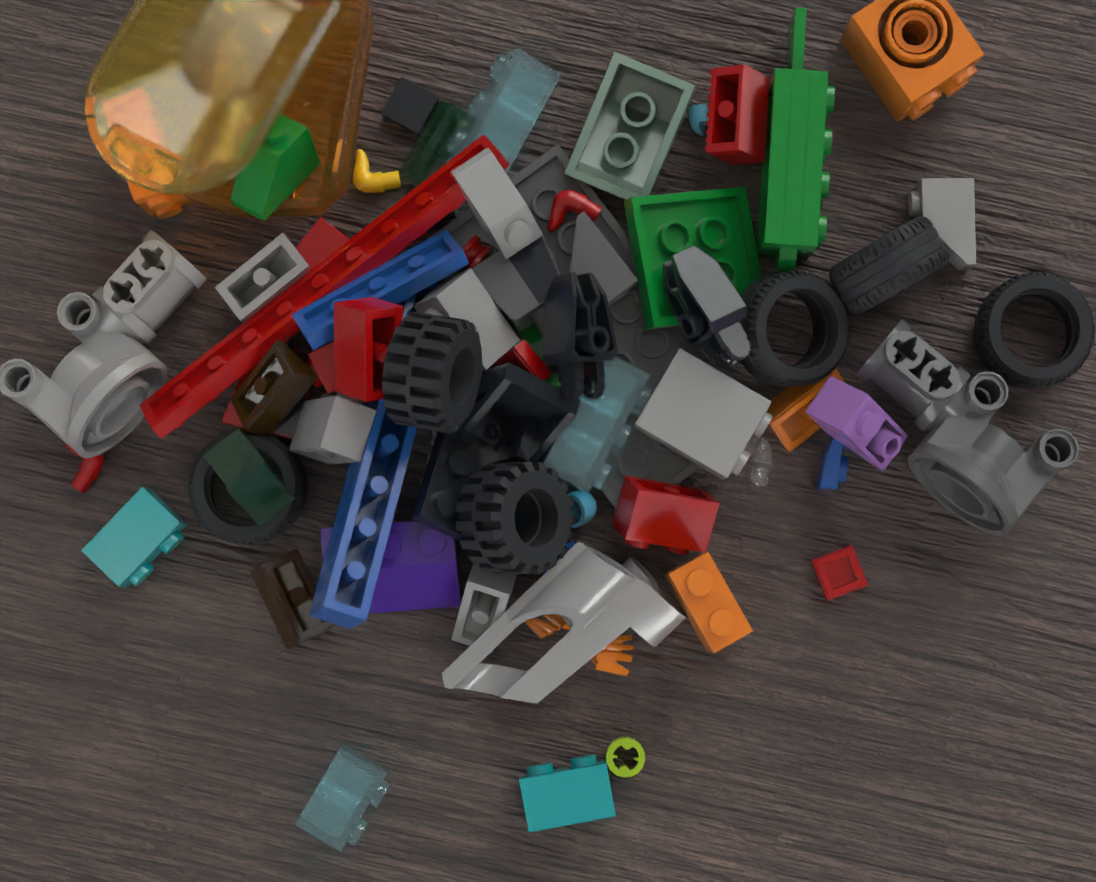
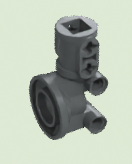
M901 319L854 376L863 384L867 381L871 382L881 393L907 414L915 418L912 424L919 430H929L908 457L910 470L924 489L946 509L968 524L993 535H1007L1054 475L1075 462L1079 454L1078 442L1072 433L1056 428L1049 430L1022 449L1011 436L988 422L994 413L1005 404L1008 398L1006 381L994 372L985 371L977 374L967 382L971 375L961 366L956 369L951 362L924 340L910 332L912 326Z

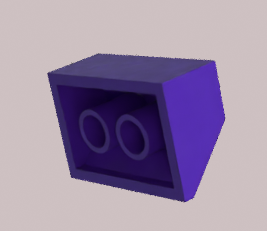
M418 521L392 523L368 613L461 606L457 539ZM321 528L323 561L332 528Z

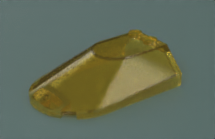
M136 0L95 65L87 84L84 104L88 131L96 150L103 160L121 177L154 192L193 194L216 188L241 173L260 150L342 15L343 4L336 0H333L330 6H304L294 0Z

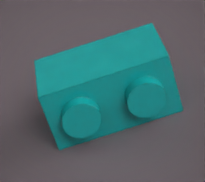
M141 487L81 551L118 587H128L131 583L134 586H138L154 570L150 563L162 551L167 555L179 545L185 537L181 531L188 524L152 489Z
M596 754L571 758V766L553 769L552 762L526 767L528 774L520 775L519 782L528 832L615 817L616 813L606 761H597Z

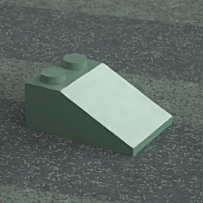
M614 52L564 174L625 200L630 197L649 196L696 91V86Z

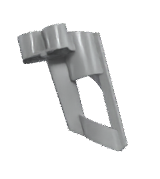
M578 541L566 552L563 559L557 561L555 567L548 570L442 672L444 687L483 692L499 696L500 698L537 704L629 627L650 645L656 647L687 618V614L666 591L658 586L651 573L634 557L631 556L621 565L600 551ZM550 614L561 615L570 627V631L528 671L481 662L516 627L531 618Z

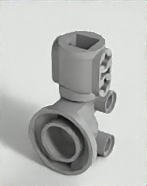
M152 230L143 237L142 240L144 242L111 275L104 287L100 285L95 290L92 296L97 301L82 292L70 293L60 301L57 308L58 321L79 339L82 344L74 348L62 359L51 377L23 359L15 358L8 360L0 367V391L31 411L83 458L95 457L108 451L128 436L145 418L139 405L165 385L167 367L142 344H150L157 336L154 331L166 322L190 295L194 287L199 289L207 280L187 259Z

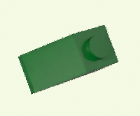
M275 112L247 140L230 198L232 205L265 221L321 164L308 127Z

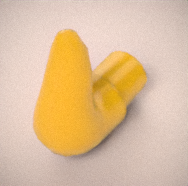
M362 149L356 151L352 178L353 184L358 190L372 194L385 193L384 190L401 188L398 171L371 173L366 153Z

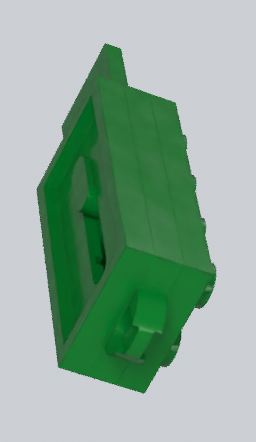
M802 7L795 8L788 25L786 69L775 68L769 82L765 161L761 165L756 247L758 257L775 259V272L795 270L796 260L807 261L815 249H819L820 242H825L827 231V216L820 215V207L822 206L823 199L828 197L830 174L829 172H822L825 157L830 155L832 146V129H825V122H827L828 112L833 111L835 86L828 85V71L803 70L807 8Z

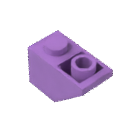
M832 376L829 377L805 411L827 434L881 471H884L890 461L898 454L902 444L908 437L867 393Z

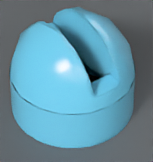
M709 103L688 107L690 126L700 136H704L705 126H707L706 122L709 120L706 115L710 111L707 107Z
M574 491L567 494V496H572L574 506L571 507V515H575V524H571V527L577 528L589 523L596 515V500L585 491Z

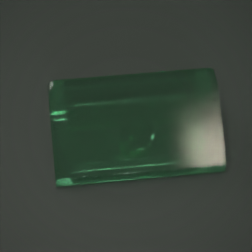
M440 101L400 168L399 175L416 185L421 184L478 138L484 124L452 102Z

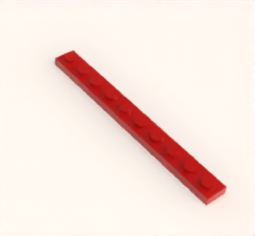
M483 134L143 401L139 406L151 429L163 439L171 431L182 426L189 417L208 402L215 400L232 383L252 371L276 340H281L286 344L292 336L300 331L291 314L390 261L414 240L425 235L442 218L458 209L466 199L451 171L487 147L505 170L510 165L501 152Z

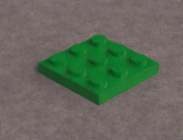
M746 187L630 197L623 201L646 330L679 326L664 294L662 265L670 261L671 256L692 246L699 248L717 261L739 295L751 283L762 277Z

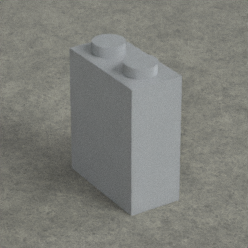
M679 348L633 428L718 478L725 480L730 473L738 476L751 453L744 449L752 435L760 438L770 423L773 415L766 411L772 401Z

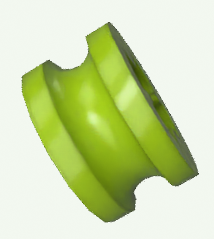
M619 737L608 746L606 762L609 769L615 775L623 778L632 777L642 770L645 763V752L641 744L635 739ZM621 745L626 750L634 747L638 752V756H633V759L637 762L631 768H628L625 764L617 767L613 762V758H618L614 751Z

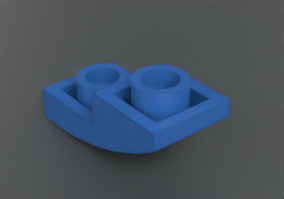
M832 436L829 437L820 460L815 483L816 490L834 491L838 489V482H845L848 457L841 456L842 449H850Z

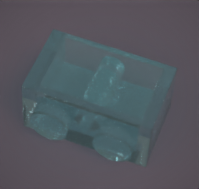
M344 744L339 748L295 825L340 852L344 849L347 842L355 846L368 825V822L362 819L370 804L375 807L379 806L391 785L384 781L389 770Z

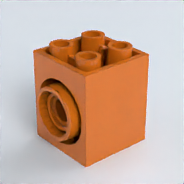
M875 0L851 16L839 39L897 123L908 115L912 121L924 115L934 107L933 103L942 96L941 93L944 92L947 97H950L969 83L968 80L978 72L975 66L985 55L947 0Z

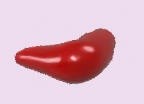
M570 189L562 190L555 195L552 201L547 230L548 232L557 230L568 211H572L576 215L584 211L591 221L594 222L602 206L589 200L588 196Z
M65 443L66 447H67L71 452H73L74 454H76V455H78L79 457H81V456H80L79 454H77L69 445H67V444ZM104 453L91 458L81 457L83 461L78 467L79 471L70 485L78 491L86 493L93 480H97L104 464Z

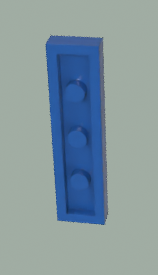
M444 230L291 315L312 350H315L326 343L334 341V302L374 297L398 304L403 300L410 299L416 293L437 281L451 276L455 271L468 265L469 262L464 250L451 234Z

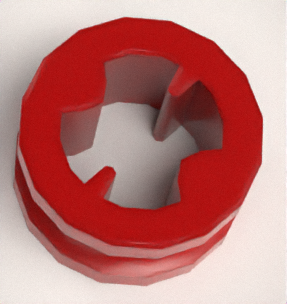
M478 234L474 235L462 248L469 262L468 265L464 266L466 270L473 268L490 257L494 250V247L490 244L487 246L482 245V238Z

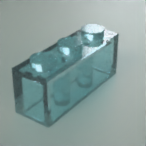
M519 48L508 52L506 56L500 53L488 73V76L493 78L486 92L484 93L480 90L471 102L467 113L472 115L465 130L459 128L451 138L446 149L451 153L447 162L484 134L509 163L510 166L504 170L506 174L509 171L561 77V74Z
M614 357L612 361L604 362V383L606 384L604 394L598 397V399H587L584 394L578 398L580 399V404L576 417L555 440L543 463L546 464V468H553L558 472L559 480H564L566 484L587 495L592 486L599 490L601 489L612 466L605 463L612 447L621 451L632 430V427L625 424L632 409L641 412L653 390L646 386L650 377L648 373L617 357Z

